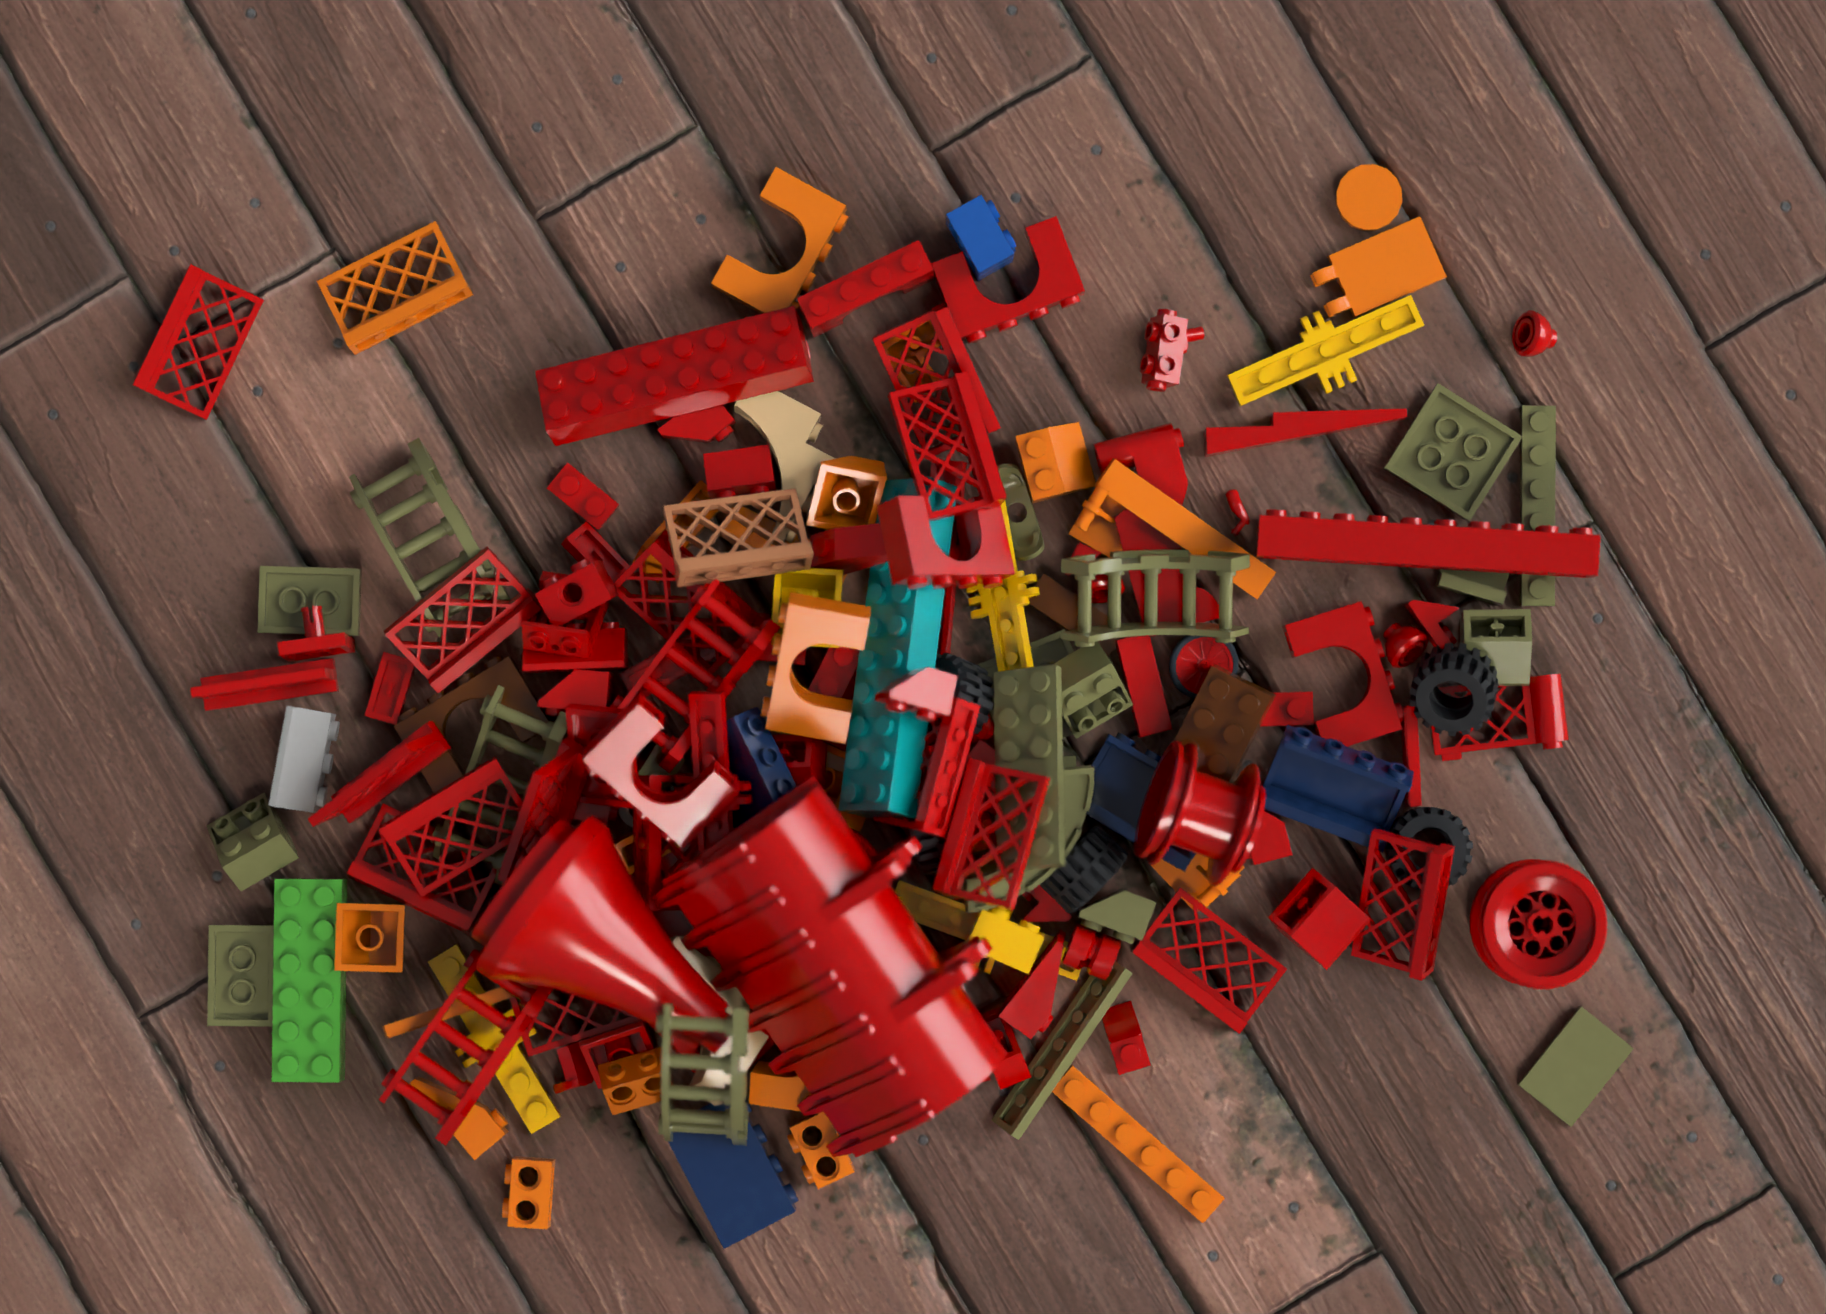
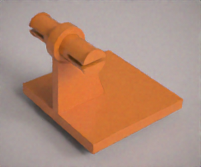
M1097 484L1088 501L1084 500L1081 505L1084 508L1071 528L1069 535L1110 558V552L1122 551L1114 516L1126 508L1107 495L1110 490Z
M1196 853L1186 872L1179 870L1162 859L1157 864L1151 865L1175 892L1179 887L1206 908L1219 895L1224 896L1228 893L1227 888L1241 876L1240 872L1245 868L1242 866L1237 873L1229 872L1222 883L1212 886L1207 875L1209 857ZM1182 898L1185 901V903L1193 910V905L1186 901L1184 898Z

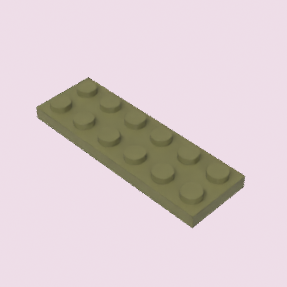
M1053 664L994 672L995 766L1050 778L1025 871L1065 866L1061 667ZM995 774L996 794H998L1009 785L1004 776ZM1029 781L1018 789L1024 802L1035 795L1038 783ZM1013 793L998 802L1005 815L1019 806ZM996 812V821H997V820H999L1000 818H999V816H998V814H997V812ZM1024 813L1009 821L1015 835L1026 828L1027 818ZM1004 825L996 830L997 848L1010 839ZM1013 845L1000 854L1006 868L1016 862L1018 851ZM997 864V871L1001 872V870H1000V868H999V866H998V864Z

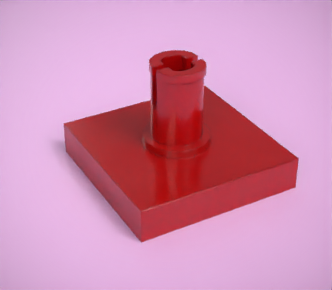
M312 606V611L309 607L301 608L305 638L277 642L280 657L289 662L354 653L356 652L355 642L345 632L325 635L322 606Z

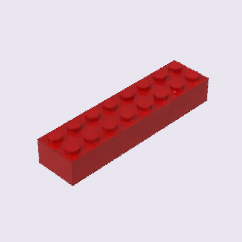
M795 306L535 371L545 430L555 446L814 382L804 329Z

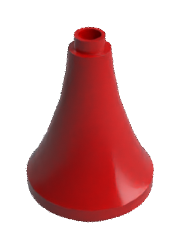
M594 815L588 817L577 829L563 818L557 821L512 873L478 921L471 935L472 938L485 947L476 963V968L491 979L512 980L560 990L625 1011L655 1027L658 1011H664V1004L673 1005V1015L727 1018V1015H730L726 1012L730 1004L700 976L673 945L634 885L614 845L609 827ZM672 1029V1036L694 1049H697L702 1044L713 1054H716L730 1037L726 1036V1032Z

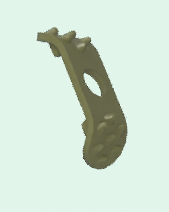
M1013 464L998 465L999 474L1007 496L1005 500L1007 512L1014 503H1021L1027 509V516L1022 522L1016 523L1009 518L1015 559L1017 561L1033 559L1044 550V539L1025 480L1018 466Z

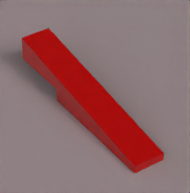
M1407 408L1273 412L1270 415V426L1205 428V457L1400 421L1407 417Z

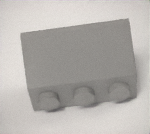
M286 706L268 806L315 813L319 810V807L325 806L328 788L323 787L325 774L331 773L334 755L329 754L331 741L337 740L340 722L335 721L336 714Z

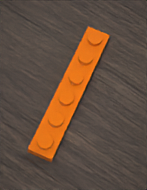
M1072 1065L1065 1072L1052 1092L1201 1223H1204L1225 1198L1076 1067Z

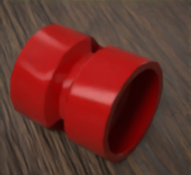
M1077 923L1067 944L1061 964L1076 970L1085 967L1089 975L1106 981L1118 955L1121 940L1107 934L1098 937L1094 929Z

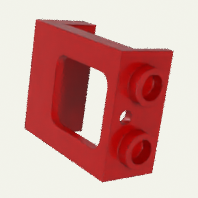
M542 571L539 579L540 591L544 589L541 583L557 574L562 579L568 575ZM571 583L569 586L571 597L580 600L582 597L581 587L576 583ZM609 601L576 618L587 622L584 630L548 625V618L541 607V610L531 618L530 622L522 621L521 623L523 649L589 659L607 612Z

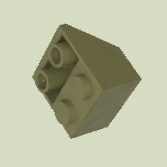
M1531 609L1463 610L1459 620L1460 643L1467 644L1466 649L1471 651L1474 647L1479 649L1480 657L1487 655L1491 660L1490 667L1495 666L1498 686H1529L1532 654Z
M1098 641L1095 642L1094 646L1081 647L1054 663L1061 667L1062 717L1076 739L1133 706L1112 662Z
M265 792L207 825L220 864L240 891L245 890L299 858L291 836L274 807L268 806L269 798Z
M1120 889L1081 907L1076 915L1083 918L1081 922L1083 926L1099 932L1105 926L1114 930L1112 936L1133 944L1135 938L1143 940L1156 902Z

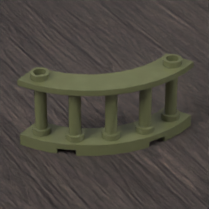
M420 438L407 444L413 455L408 459L409 463L365 488L355 474L349 477L354 487V490L350 492L353 501L359 510L364 507L384 547L417 603L425 597L423 592L449 578L482 551L471 535L472 531L458 506L454 505L449 496L448 488ZM415 474L417 476H424L427 484L422 486V491L378 515L372 503V498ZM437 501L445 517L440 519L441 523L396 548L385 526L428 502L433 504ZM447 534L449 536L455 534L464 548L463 551L459 552L460 556L415 581L403 559ZM487 559L476 570L480 577L494 578L495 570ZM478 584L479 586L474 589V599L482 600L486 597L488 600L492 598L493 585ZM499 585L497 600L509 601L511 599L505 586ZM469 592L456 599H468ZM449 605L448 618L466 609L467 606ZM429 606L425 609L424 619L442 620L444 606L435 611ZM425 627L429 633L435 630L441 639L442 627Z
M1154 549L1110 552V558L1097 560L1096 554L1061 559V573L1075 574V579L1078 580V629L1061 632V639L1074 641V645L1077 647H1092L1096 641L1146 635L1215 637V641L1220 643L1235 642V637L1249 634V627L1232 625L1233 576H1236V571L1250 568V554L1208 551V556H1189V550ZM1161 569H1180V573H1183L1182 622H1158V574L1161 573ZM1127 570H1141V573H1144V622L1121 623V576L1125 575ZM1200 570L1216 571V575L1219 576V624L1196 622V574L1200 573ZM1104 573L1108 575L1107 625L1091 626L1092 580L1095 579V575Z
M498 685L493 697L487 695L482 704L480 714L484 715L466 773L482 764L481 761L488 743L534 761V766L541 768L556 757L560 742L568 737L566 713L561 711L555 723L552 721L546 723L502 705L504 687ZM496 718H501L542 735V740L547 741L545 748L537 749L494 731ZM506 774L516 792L523 795L522 799H524L530 780L527 783ZM501 779L494 782L495 784L506 788ZM468 799L462 801L458 805L456 817H459L461 811L476 816L479 803ZM483 805L480 819L499 826L502 813ZM454 807L450 809L448 815L452 816ZM505 815L502 828L514 830L518 816L515 815L513 818ZM446 819L443 825L438 823L432 836L446 839L451 820ZM454 833L451 834L450 840L470 844V840ZM431 840L430 842L435 844L433 857L439 859L445 843ZM474 842V846H478V847H482V848H488V847H485V846H483V845H480V844ZM449 844L450 847L465 853L468 852L467 848ZM507 848L505 851L500 849L499 852H495L484 859V861L493 864L492 868L497 869L495 883L502 886L505 883L497 878ZM472 850L471 855L475 856L479 854L480 851Z
M1076 755L1063 756L1065 858L1071 852L1082 832L1080 829L1086 813L1090 809L1094 789V767L1092 765L1076 766ZM995 858L980 867L986 880L999 873ZM1058 867L1024 871L1018 896L1036 888ZM975 871L965 877L962 891L971 892L981 885ZM1004 878L990 887L994 896L1002 900L1006 899L1009 885ZM985 891L980 894V895L987 896V894H986ZM964 899L965 911L967 913L997 907Z
M664 1004V1011H658L656 1031L663 1032L661 1066L662 1114H659L658 1135H663L665 1141L673 1142V1132L726 1135V1138H731L733 1145L747 1146L749 1111L747 1103L744 1102V1098L747 1095V1071H740V1056L747 1057L749 1009L733 1008V1015H727V1018L673 1015V1005ZM672 1029L726 1032V1036H732L731 1053H725V1056L672 1054ZM671 1068L724 1070V1074H731L730 1084H725V1088L672 1085ZM672 1099L724 1101V1105H730V1108H725V1111L675 1109Z

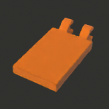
M1420 216L1329 255L1327 258L1331 266L1317 270L1310 275L1315 288L1337 279L1343 292V297L1334 299L1323 306L1328 318L1349 309L1354 318L1447 277Z

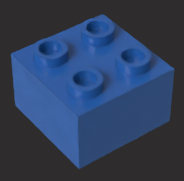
M982 194L946 214V225L961 252L963 251L965 259L978 281L1012 263L1014 252L1016 251L1015 247H1017L1008 229L1004 231L1000 229L998 225L1000 215L991 199L985 202Z

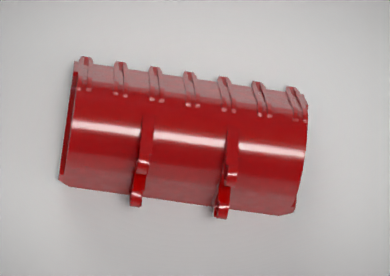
M812 774L661 881L665 887L651 899L658 909L678 904L694 927L692 931L681 939L683 945L688 951L707 945L723 968L722 972L710 980L714 989L717 992L737 988L752 1009V1012L749 1014L748 1033L766 1029L782 1052L768 1063L769 1067L775 1075L795 1071L811 1093L797 1104L802 1114L808 1116L824 1112L840 1134L826 1146L831 1155L837 1157L853 1153L855 1157H859L893 1143L897 1140L896 1135L926 1122L952 1105L988 1077L1001 1064L1008 1053L961 986V984L978 972L979 969L975 963L992 951L993 947L987 938L976 936L938 953L889 883V881L904 872L907 868L906 865L912 861L911 857L922 849L918 839L914 835L870 856L828 794Z

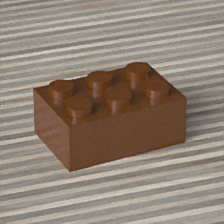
M1217 664L1213 665L1175 741L1182 742L1183 746L1189 742L1195 744L1197 748L1196 771L1232 783L1276 695Z

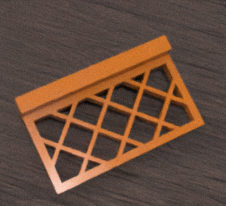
M436 221L317 281L343 334L342 336L354 355L473 295ZM432 233L435 234L438 240L434 255L418 250L421 239ZM399 250L410 253L404 270L388 265L391 255ZM442 250H443V252H444L446 258L440 257V254H441V251H442ZM416 255L432 260L426 276L410 272ZM437 262L450 265L455 274L444 281L432 278ZM369 265L380 268L374 285L359 280L362 269ZM386 270L402 275L396 291L380 287ZM408 277L424 282L420 293L413 297L402 293ZM340 280L350 283L345 300L333 297L328 286ZM356 285L372 290L367 306L351 302ZM378 292L394 297L391 307L383 312L372 309ZM336 303L342 305L341 311H339ZM348 308L363 311L364 315L361 323L348 329L344 321Z

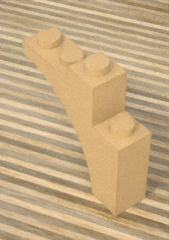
M779 391L736 401L734 412L750 422L766 443L769 444L778 467L781 490L796 488L800 509L807 514L821 461L836 459L808 444L809 441L815 443L824 425L819 423L821 413ZM790 500L781 501L779 514L786 518L792 510ZM779 522L776 523V526H775V528H774V530H773V532H772V535H773V533L776 531V529L779 527V525H780ZM785 527L777 538L783 542L788 541L792 543L796 533Z
M684 936L669 938L677 950L714 989L710 980L723 971L718 961L711 956L705 957L696 949L688 951L681 942ZM736 987L717 992L730 1004L726 1010L730 1015H733V1008L748 1009L749 1005ZM761 1030L748 1033L747 1057L740 1056V1071L748 1070L769 1037ZM732 1036L727 1039L716 1054H713L701 1044L700 1055L725 1056V1053H731ZM696 1069L689 1086L725 1088V1084H730L731 1074H724V1070ZM709 1101L714 1106L724 1104V1101Z

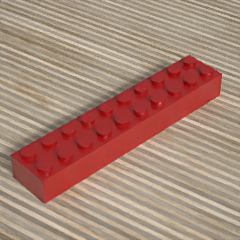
M1266 509V515H1259L1256 558L1577 578H1594L1598 576L1601 535H1592V528L1572 527V529H1569V533H1558V526L1538 525V527H1535V531H1524V524L1504 523V525H1501V529H1490V522L1470 521L1467 527H1456V520L1436 519L1434 525H1422V518L1402 517L1400 523H1388V516L1368 515L1366 521H1354V514L1334 513L1333 519H1320V512L1300 511L1299 517H1286V510Z

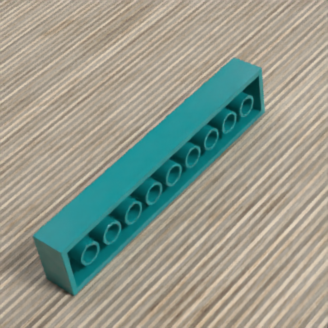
M927 477L928 479H930V480H932V481H934V479H935V478H933V477ZM913 478L886 480L880 504L897 496H918ZM938 480L937 484L953 493L957 489V486ZM924 484L927 492L930 487ZM934 489L928 498L932 512L945 509L950 501L948 497ZM955 501L953 502V504H952L951 507L956 506V502H955ZM878 514L876 523H880ZM954 516L929 522L936 544L948 557ZM888 562L870 567L865 606L871 607L870 621L864 650H859L839 811L864 818H916L918 804L916 797L917 790L920 789L922 773L920 769L923 764L922 755L923 750H925L928 721L917 719L915 717L916 713L906 710L905 713L889 711L885 708L886 704L874 701L876 693L912 670L924 667L935 669L945 588L934 589L932 584L917 589H908L907 585H893Z

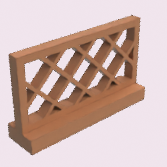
M796 488L663 506V515L675 565L677 587L711 583L715 578L721 582L809 570L811 567L813 549L811 542H808ZM790 500L792 510L786 518L771 509L776 501ZM752 505L761 512L752 522L737 513L742 506ZM718 509L728 516L718 526L705 518L709 510ZM686 514L694 519V521L685 531L674 524L672 515ZM765 515L780 523L773 535L758 526ZM732 519L747 527V530L740 539L724 530ZM699 523L714 532L707 543L691 534ZM787 527L798 535L799 543L786 544L777 537ZM752 531L767 540L762 548L754 549L745 543V540ZM719 536L734 545L730 552L720 553L711 546ZM686 540L701 549L696 557H681L680 547Z

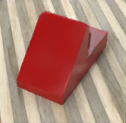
M1411 600L1404 605L1420 629L1428 635V640L1433 647L1439 646L1441 649H1444L1445 643H1453L1454 647V644L1457 642L1456 638L1447 626L1441 628L1438 623L1457 611L1459 607L1419 600Z
M1040 884L1033 890L1022 893L1029 902L1035 898L1038 903L1021 920L1027 922H1068L1072 918Z
M1131 1000L1109 1007L1102 1018V1023L1118 1075L1151 1066Z

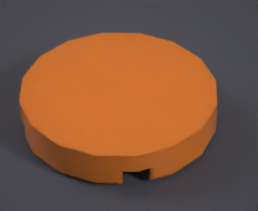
M1375 164L1359 165L1349 170L1340 180L1336 191V208L1341 218L1349 226L1363 231H1377L1389 225L1398 215L1402 204V188L1397 178L1387 168Z

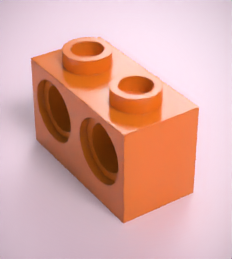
M662 1047L597 1065L602 1091L612 1116L661 1101ZM671 1071V1084L675 1085Z
M814 1114L790 1126L792 1133L787 1135V1138L794 1153L801 1152L806 1162L801 1168L809 1185L815 1182L817 1188L820 1189L855 1172L849 1155L833 1157L826 1148L831 1141L839 1136V1133L826 1115ZM806 1127H818L822 1132V1139L815 1144L806 1142L803 1138V1131ZM831 1157L836 1163L835 1171L831 1174L821 1173L817 1168V1162L820 1158Z
M515 1156L512 1159V1164H506L505 1184H510L509 1198L503 1199L502 1218H508L507 1227L548 1230L551 1226L555 1159ZM532 1167L537 1171L538 1180L535 1184L523 1182L521 1179L522 1168ZM526 1200L534 1204L536 1212L533 1217L525 1218L520 1215L518 1205L521 1201Z

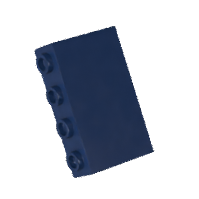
M754 707L727 720L730 773L738 775L739 781H750L751 790L739 791V794L752 795V803L740 804V809L732 810L733 829L797 786L770 730L765 729L766 722L761 716L758 707Z
M1287 725L1262 784L1266 791L1264 809L1369 847L1371 831L1374 828L1387 832L1390 831L1406 792L1410 791L1414 771L1409 770L1401 763H1390L1376 758L1374 754L1368 751H1357L1344 746L1338 740L1319 737L1305 728H1295ZM1379 841L1378 850L1380 852L1384 851L1387 842Z
M1118 732L1116 737L1110 734L1107 735L1104 745L1092 764L1094 767V789L1091 806L1086 816L1134 843L1141 807L1161 756L1148 749L1145 754L1133 748L1136 742ZM1170 845L1162 860L1186 872L1196 853Z
M744 1098V1102L747 1103L748 1111L750 1113L752 1112V1108L747 1098ZM709 1103L698 1110L725 1111V1108H730V1105L720 1104L714 1106ZM750 1117L748 1118L747 1146L733 1145L732 1139L726 1138V1135L673 1132V1142H668L723 1249L796 1212L797 1208L794 1203L799 1201L790 1183L784 1185L779 1175L783 1168L776 1154H768L763 1144L768 1139L759 1123L753 1125Z

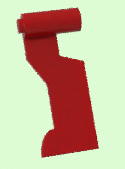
M1168 423L1093 444L1101 475L1114 458L1128 469L1135 467L1138 476L1181 506L1183 505L1188 480L1179 448L1184 447L1180 428L1174 429L1172 424ZM1128 509L1114 516L1122 551L1181 549V546ZM1161 569V573L1158 574V622H1182L1183 573H1180V569ZM1128 570L1141 622H1144V573H1141V570ZM1196 587V622L1203 623L1218 619L1219 605L1209 592Z

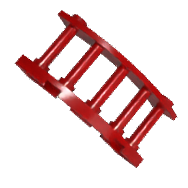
M716 578L708 588L701 584L690 599L695 605L675 629L625 698L618 695L610 705L613 708L624 709L643 686L685 718L683 721L688 726L679 738H676L674 735L669 737L660 730L651 739L663 748L661 752L666 756L659 766L668 773L679 763L691 746L690 715L687 702L650 676L660 661L666 656L707 687L706 691H725L726 699L736 686L735 684L749 670L780 629V626L771 619L768 620L762 629L757 625L753 627L711 596L720 583ZM702 607H705L746 638L745 642L749 644L748 647L744 650L739 646L737 649L695 618L696 614ZM686 628L729 659L727 663L732 667L724 678L720 675L715 677L673 645Z
M485 947L480 952L474 948L463 964L468 970L428 1025L399 1070L396 1071L392 1068L381 1083L386 1088L379 1098V1101L385 1103L395 1090L438 1119L437 1123L442 1128L435 1139L445 1146L553 991L552 988L539 986L537 990L532 987L527 989L517 981L489 978L476 968V963ZM476 970L521 1000L519 1004L524 1008L517 1019L511 1015L509 1018L464 988ZM456 999L501 1029L499 1032L504 1037L494 1051L489 1047L485 1050L442 1020ZM434 1031L479 1061L477 1065L482 1069L473 1082L467 1079L464 1082L420 1052ZM412 1063L457 1093L455 1096L460 1099V1102L455 1109L449 1106L446 1109L402 1079Z

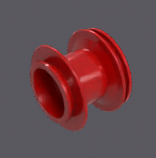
M1174 740L1163 753L1148 786L1137 822L1134 853L1137 857H1146L1150 865L1157 864L1164 857L1170 845L1209 857L1208 880L1210 885L1217 886L1223 882L1229 872L1237 873L1249 856L1262 821L1266 791L1263 786L1259 785L1260 774L1256 764L1251 763L1241 771L1236 781L1231 783L1196 771L1197 748L1195 744L1189 742L1183 746L1182 742Z
M1524 859L1511 862L1499 868L1480 886L1472 902L1469 915V930L1478 956L1497 976L1528 988L1554 989L1578 980L1598 960L1607 936V915L1598 890L1578 870L1564 863L1551 860ZM1549 893L1553 898L1554 904L1550 908H1545L1542 905V898L1545 894ZM1522 898H1526L1530 902L1529 910L1524 913L1520 912L1517 907L1519 900ZM1563 912L1566 915L1565 927L1560 926L1558 923V917ZM1536 917L1547 918L1548 927L1546 931L1534 930L1533 921ZM1515 921L1519 922L1522 926V931L1517 936H1513L1509 931L1510 924ZM1554 936H1559L1561 942L1555 949H1552L1550 947V939ZM1534 940L1538 945V950L1530 955L1526 952L1525 946L1528 941Z

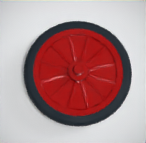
M1186 635L1175 645L1169 660L1171 679L1181 693L1195 699L1211 666L1217 664L1237 675L1239 666L1237 652L1232 643L1216 642L1215 637Z

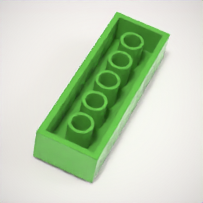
M274 879L272 1082H341L345 1080L346 971H334L337 903H347V879Z

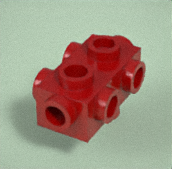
M1168 309L1157 310V316L1150 319L1145 329L1146 353L1140 362L1141 383L1147 384L1146 389L1165 392L1166 388L1179 385L1183 354L1188 350V343L1203 340L1205 337L1201 326L1187 329L1188 319L1177 317L1176 311Z

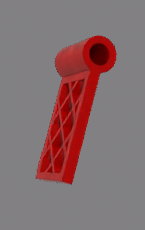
M1561 673L1530 677L1529 686H1521L1523 699L1515 709L1498 698L1507 686H1498V688H1502L1496 694L1495 701L1509 710L1511 715L1500 728L1489 720L1486 722L1497 731L1488 743H1479L1467 734L1463 735L1454 747L1441 748L1439 733L1434 732L1435 727L1431 725L1434 755H1441L1442 761L1462 759V752L1539 743H1542L1543 750L1563 748L1562 741L1569 740ZM1462 685L1439 688L1444 694L1449 693L1455 698H1460L1455 694L1456 692L1468 691L1465 696L1471 694L1470 690ZM1523 704L1525 718L1518 713ZM1516 716L1526 724L1528 738L1514 740L1503 730L1511 719ZM1500 734L1507 739L1506 741L1494 742ZM1466 738L1474 743L1460 746Z

